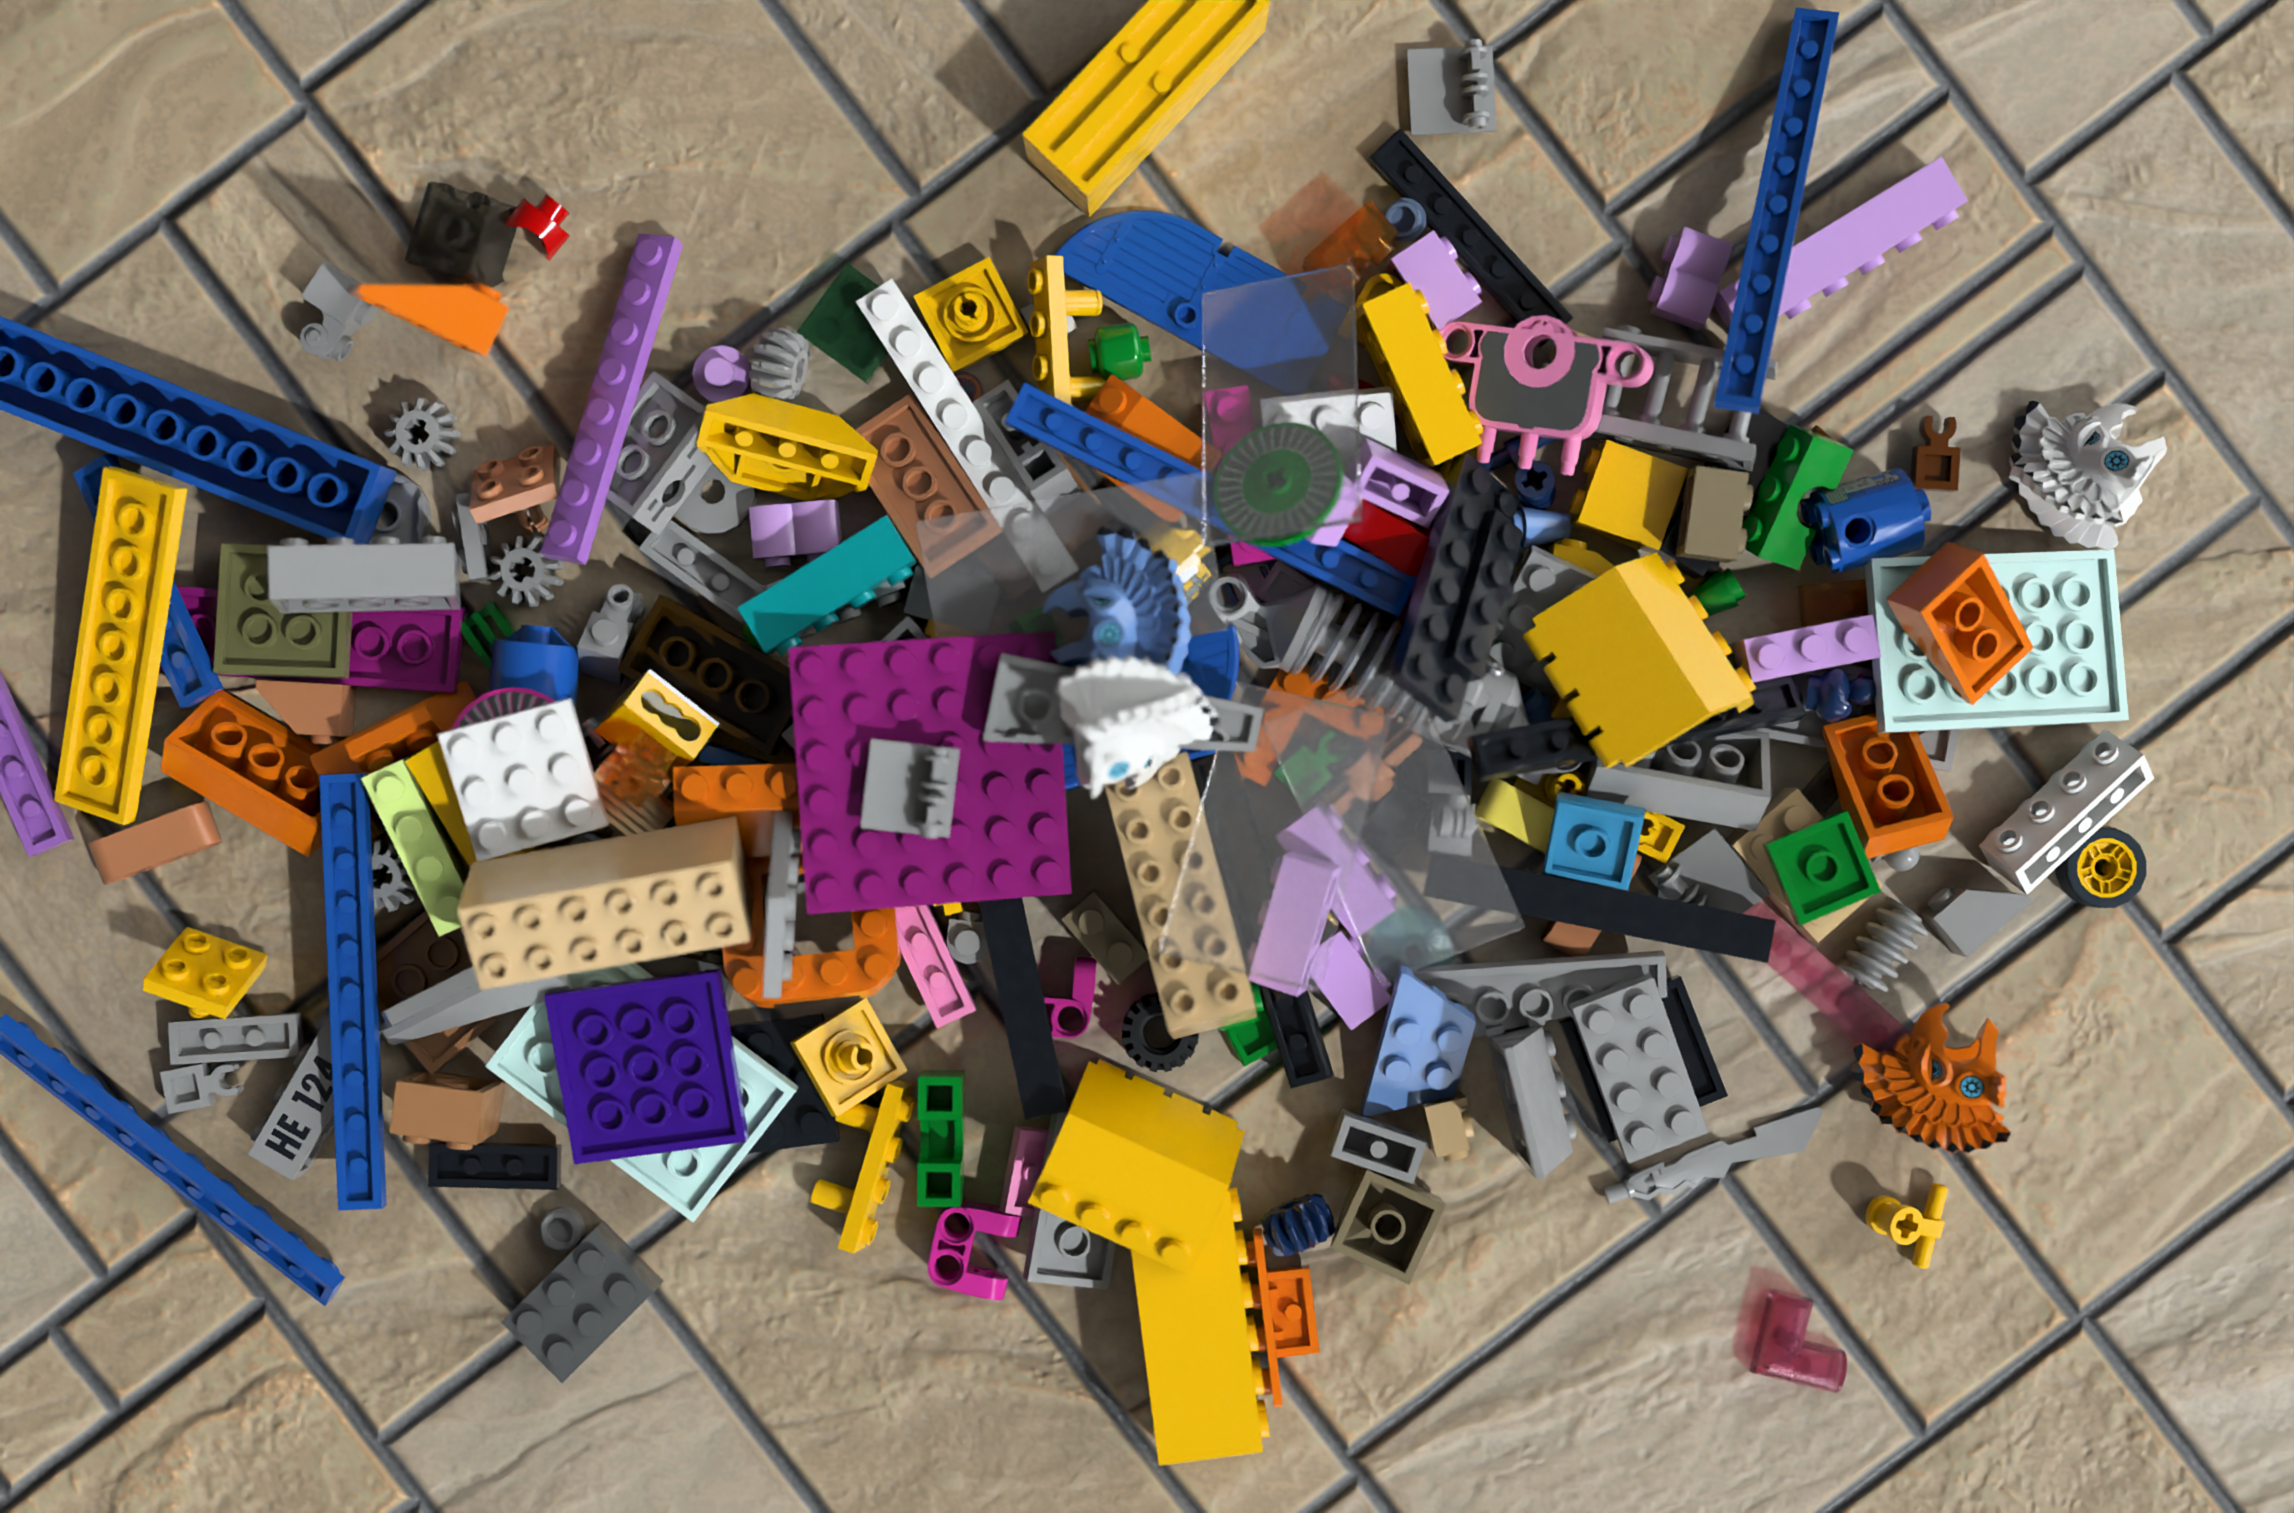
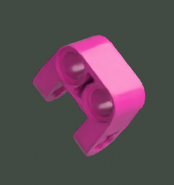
M1075 958L1072 999L1044 997L1052 1037L1076 1038L1082 1035L1088 1028L1095 994L1097 960L1095 958ZM1067 1006L1077 1007L1083 1015V1023L1075 1031L1065 1030L1059 1023V1013Z
M963 1200L961 1207H944L937 1222L928 1261L930 1279L938 1286L966 1295L990 1300H1003L1009 1277L999 1271L969 1265L976 1231L1004 1237H1018L1023 1216L1004 1214L999 1210L1000 1206L967 1200ZM953 1213H961L968 1219L969 1227L962 1232H956L948 1226L947 1217ZM943 1255H951L958 1260L960 1268L956 1272L946 1273L939 1268L937 1259Z

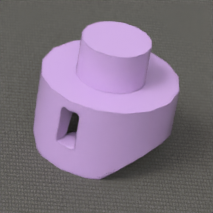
M724 345L710 347L702 352L695 361L692 372L694 385L698 392L711 403L745 396L751 390V380L749 378L751 364L736 349Z

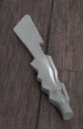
M1817 1106L1752 1127L1755 1136L1730 1144H1726L1721 1139L1715 1140L1685 1152L1676 1160L1667 1164L1660 1160L1629 1174L1623 1182L1603 1188L1608 1204H1612L1632 1197L1650 1200L1660 1192L1675 1195L1685 1186L1695 1188L1704 1177L1724 1178L1731 1163L1804 1152L1822 1116V1109Z

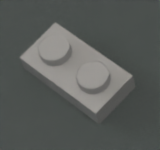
M471 492L455 494L457 506L452 507V518L456 530L462 533L464 548L459 549L461 569L464 574H468L469 580L476 582L492 581L489 576L491 573L496 572L495 564L490 559L493 556L488 521L479 524L475 523L469 510Z

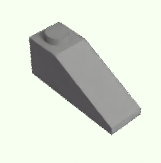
M1008 379L972 403L1047 517L1083 493L1054 448L1005 425V420L1018 396L1017 391Z

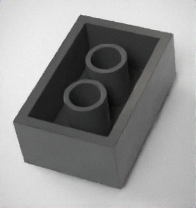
M603 1221L501 1323L563 1383L661 1285L663 1280Z

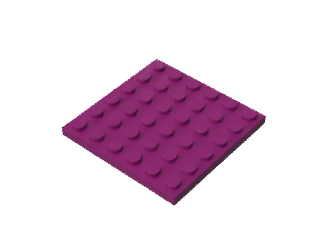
M1055 631L788 647L807 914L1072 894L1062 744L992 742L983 740L1001 653L1057 664L1056 658L1050 653L1057 650ZM871 739L960 749L949 838L939 836L937 838L922 837L920 834L860 828Z

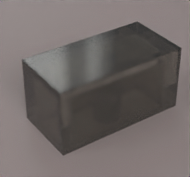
M1830 760L1827 761L1801 791L1818 812L1826 813L1839 798Z

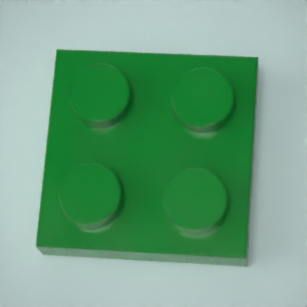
M1842 810L1762 844L1796 925L1801 926L1881 892L1848 811Z

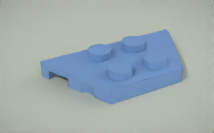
M1400 965L1361 1103L1362 1116L1369 1117L1453 1097L1457 1090L1476 1025L1474 1014L1459 1003L1449 1001L1446 994L1435 986L1429 987L1413 976L1412 970L1407 966Z

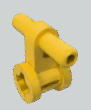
M1939 1183L1931 1184L1924 1214L1909 1205H1901L1898 1200L1891 1196L1880 1195L1874 1198L1867 1207L1865 1215L1867 1225L1871 1230L1882 1235H1888L1891 1240L1901 1245H1908L1916 1241L1911 1263L1915 1267L1926 1269L1930 1264L1936 1238H1941L1945 1223L1941 1216L1948 1188Z

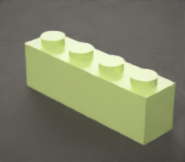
M409 756L361 779L438 936H442L462 926L458 907L468 874L442 821L405 761L411 758Z

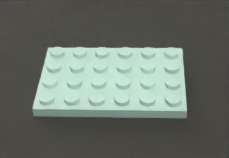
M2114 549L2110 551L2084 550L1984 554L2034 648L1974 705L1965 702L1906 634L1886 600L1932 556L1871 558L1867 565H1865L1868 615L1873 614L1881 653L1880 658L1872 659L1873 679L1876 685L1875 704L1878 733L2101 723L2129 720Z
M635 962L567 974L573 988L653 977ZM545 1002L532 1005L485 1067L568 1128ZM733 1036L732 1040L749 1135L747 1141L610 1160L692 1222L704 1210L799 1087Z

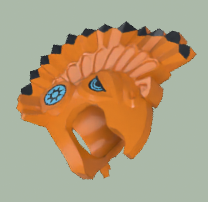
M1947 1003L1937 1004L1925 1010L1914 1023L1910 1035L1905 1033L1897 1039L1893 1046L1894 1053L1888 1051L1879 1052L1863 1043L1853 1046L1857 1062L1851 1068L1855 1080L1863 1082L1860 1085L1862 1094L1873 1100L1870 1104V1110L1878 1116L1880 1125H1892L1897 1134L1908 1135L1915 1143H1924L1931 1150L1942 1148L1950 1154L1957 1151L1970 1153L1975 1149H1988L1995 1143L2007 1142L2011 1131L2001 1123L2005 1117L1994 1111L1992 1105L1993 1103L1996 1106L2004 1107L2006 1076L1996 1071V1042L1999 1030L1988 1017L1978 1030L1974 1042L1969 1046L1960 1048L1944 1046L1949 1033L1941 1018L1943 1013L1950 1008Z

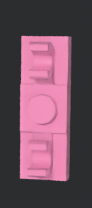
M929 905L896 907L899 949L936 1028L938 1029L976 1011V1005L954 958L948 951L947 943Z

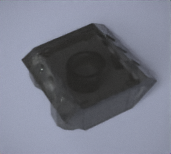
M429 182L405 260L407 263L471 283L477 284L479 282L493 288L504 282L502 274L517 227L508 228L503 222L515 210L516 206L502 203L484 193H469L445 183Z

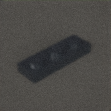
M434 1141L429 1144L428 1187L557 1190L561 1187L562 1144L479 1143L473 1145L471 1150H456L447 1148L446 1142Z

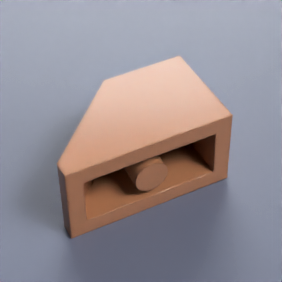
M256 680L258 692L296 734L311 735V743L335 744L338 742V736L349 737L353 735L356 686Z

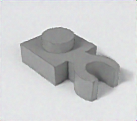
M231 1062L221 1065L212 1074H210L208 1063H199L160 1072L168 1114L216 1104L214 1092L222 1097H231L241 1093L244 1090L243 1085L230 1087L225 1082V1074L240 1069L239 1063Z

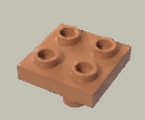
M555 444L544 448L541 446L529 447L516 457L503 461L492 459L473 470L469 510L475 523L479 524L515 512L524 534H534L531 526L533 524L537 532L544 530L548 526L549 521L544 515L540 504L557 499L560 490L561 458Z

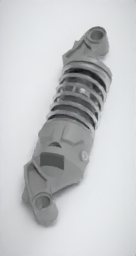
M1225 572L1219 575L1210 587L1209 601L1225 624L1223 628L1236 626L1239 646L1243 648L1247 656L1261 669L1279 668L1285 672L1291 671V674L1294 675L1300 673L1313 652H1315L1309 671L1310 683L1318 682L1334 661L1328 679L1329 692L1337 691L1348 677V701L1356 700L1363 693L1367 695V710L1375 709L1379 705L1385 708L1386 719L1394 718L1398 714L1403 717L1405 727H1410V730L1446 746L1453 752H1459L1472 758L1467 745V740L1470 736L1530 725L1516 674L1505 670L1496 662H1493L1492 669L1482 680L1468 683L1459 719L1444 723L1388 678L1401 635L1399 633L1401 628L1400 621L1393 622L1390 629L1379 627L1382 620V615L1379 611L1374 613L1362 636L1356 634L1354 631L1363 611V606L1360 602L1354 605L1343 627L1335 623L1344 602L1343 595L1341 593L1334 598L1333 589L1328 590L1327 586L1319 582L1278 601L1269 603L1259 602L1246 578L1236 572ZM1223 583L1235 584L1241 591L1240 601L1234 604L1223 602L1218 596V587ZM1582 762L1516 776L1537 785L1542 774L1571 772L1579 768Z

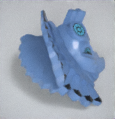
M1101 526L1096 536L1104 553L1101 557L1103 567L1097 568L1096 565L1089 567L1080 575L1081 580L1067 583L1056 589L1048 597L1042 610L1045 616L1051 611L1059 609L1066 612L1071 619L1080 616L1089 617V628L1085 638L1080 642L1067 644L1050 653L1061 665L1089 667L1093 659L1105 661L1112 655L1117 659L1123 660L1128 654H1131L1137 660L1147 658L1155 665H1166L1173 674H1178L1182 669L1183 659L1189 654L1188 643L1192 636L1188 628L1191 617L1187 611V599L1182 591L1183 582L1176 573L1177 561L1168 558L1162 549L1152 553L1147 539L1140 538L1136 540L1134 531L1127 527H1123L1115 533L1111 529Z

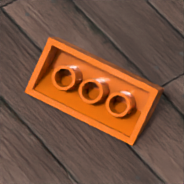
M223 690L208 697L165 739L161 772L308 858L322 844L320 780L310 760L312 754L322 750L321 747L311 743L309 740Z
M796 763L673 767L676 826L736 816L745 857L771 856L775 810L793 811L792 829H801ZM801 833L799 855H803Z

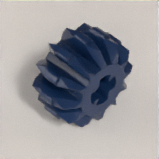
M1315 1193L1312 1195L1306 1194L1284 1202L1278 1207L1270 1209L1261 1218L1263 1235L1267 1245L1271 1247L1274 1255L1290 1256L1294 1253H1302L1306 1249L1314 1248L1315 1245L1325 1242L1336 1231L1333 1221L1334 1217L1329 1204H1326L1322 1195Z

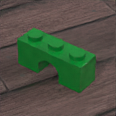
M1790 424L1784 438L1778 445L1777 454L1767 476L1760 484L1759 493L1752 509L1742 524L1741 528L1747 529L1745 549L1759 558L1799 570L1817 531L1798 520L1797 507L1799 501L1807 491L1814 487L1822 486L1836 490L1854 450L1830 437Z
M922 1070L918 1075L917 1120H920V1155L917 1163V1207H961L964 1199L965 1070Z

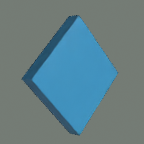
M1558 792L1542 874L1628 891L1644 821L1645 808Z

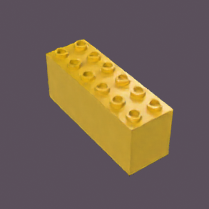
M1149 0L1022 134L1027 159L1090 218L1265 32L1270 1Z
M1237 1187L1228 1188L1208 1239L1189 1275L1131 1250L1159 1465L1263 1452L1261 1438L1270 1437L1265 1400H1256V1395L1264 1394V1386L1259 1357H1251L1250 1353L1251 1351H1259L1254 1314H1245V1308H1253L1248 1272L1240 1273L1239 1265H1246L1248 1263L1243 1230L1234 1229V1222L1242 1221Z

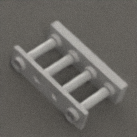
M1617 325L1616 329L1604 327L1602 333L1604 340L1635 344L1650 356L1657 357L1643 415L1638 416L1637 420L1621 418L1617 408L1623 387L1607 385L1601 420L1596 431L1588 437L1589 439L1609 440L1623 446L1753 471L1756 459V444L1749 443V438L1746 437L1752 413L1734 411L1729 432L1724 433L1723 438L1706 435V430L1702 428L1717 369L1721 370L1725 350L1642 335L1640 329L1628 325ZM1631 355L1625 357L1620 365L1622 376H1626ZM1770 359L1766 379L1776 380L1777 360ZM1674 361L1700 366L1686 423L1680 425L1679 429L1662 426L1663 422L1659 420Z

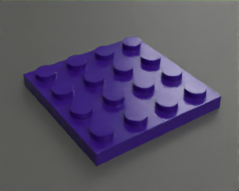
M720 968L548 992L544 995L574 1165L747 1141L749 1135Z

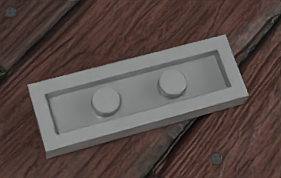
M672 519L659 535L651 531L639 548L644 554L743 625L745 620L737 608L767 590L761 583Z
M302 1012L227 1017L226 1019L219 1017L174 1020L168 1022L170 1065L297 1057L304 1047Z

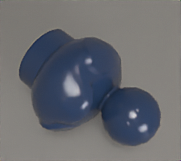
M1831 669L1822 676L1810 675L1805 709L1817 710L1818 714L1829 722H1836L1846 718L1852 710L1848 697L1854 703L1861 706L1870 705L1875 702L1876 685L1874 679L1860 673L1857 678L1850 681L1847 674L1840 669Z

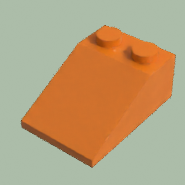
M1113 374L1110 375L1084 411L1210 475L1224 458V455ZM1096 470L1171 526H1174L1183 514Z
M1947 542L1886 598L1906 634L1965 702L1970 705H1974L2034 648L1984 553Z
M1876 713L1823 726L1822 732L1842 810L1848 811L1868 859L1945 839L1954 816L1918 732L1878 733Z

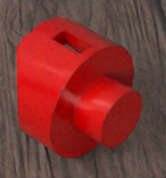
M547 194L536 207L523 198L515 210L503 222L508 228H527L534 232L541 240L544 248V257L551 261L557 251L570 237L568 233L559 227L569 215V212Z

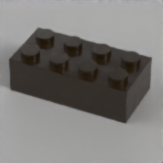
M659 594L617 671L637 681L651 669L719 723L717 727L768 756L777 755L785 741L781 734L793 724L790 665L752 646L743 638L670 597Z

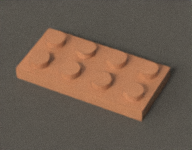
M909 393L855 429L856 432L878 450L868 484L931 579L1003 532V529L912 393Z

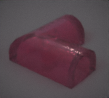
M1769 1288L1749 1371L1754 1374L1838 1393L1846 1377L1847 1355L1843 1349L1805 1340L1814 1302L1813 1299Z

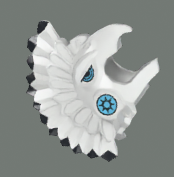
M2029 401L2026 415L2015 418L2013 432L2016 435L2013 436L2011 443L2015 454L2010 455L2009 459L2011 467L2009 479L2019 484V494L2027 500L2029 510L2037 515L2040 525L2050 527L2055 537H2064L2070 544L2079 543L2088 549L2100 547L2110 551L2118 546V538L2114 527L2125 524L2142 503L2143 499L2139 488L2154 466L2166 454L2167 450L2164 437L2148 441L2138 447L2122 444L2116 440L2121 433L2122 420L2126 416L2136 414L2137 409L2135 406L2119 403L2109 404L2096 409L2086 417L2085 413L2069 415L2065 417L2064 423L2061 424L2055 417H2049L2039 402Z
M1128 654L1123 660L1110 655L1105 661L1093 659L1089 667H1077L1072 677H1062L1059 679L1057 691L1061 695V702L1059 703L1061 708L1060 715L1074 730L1077 777L1081 786L1088 789L1092 788V797H1098L1104 784L1117 782L1126 778L1124 781L1126 789L1143 784L1154 775L1164 760L1169 761L1180 751L1178 744H1189L1193 740L1209 741L1218 738L1215 726L1221 721L1215 709L1210 707L1207 698L1202 696L1199 687L1191 685L1190 679L1185 673L1173 674L1166 665H1155L1147 658L1137 660L1131 654Z

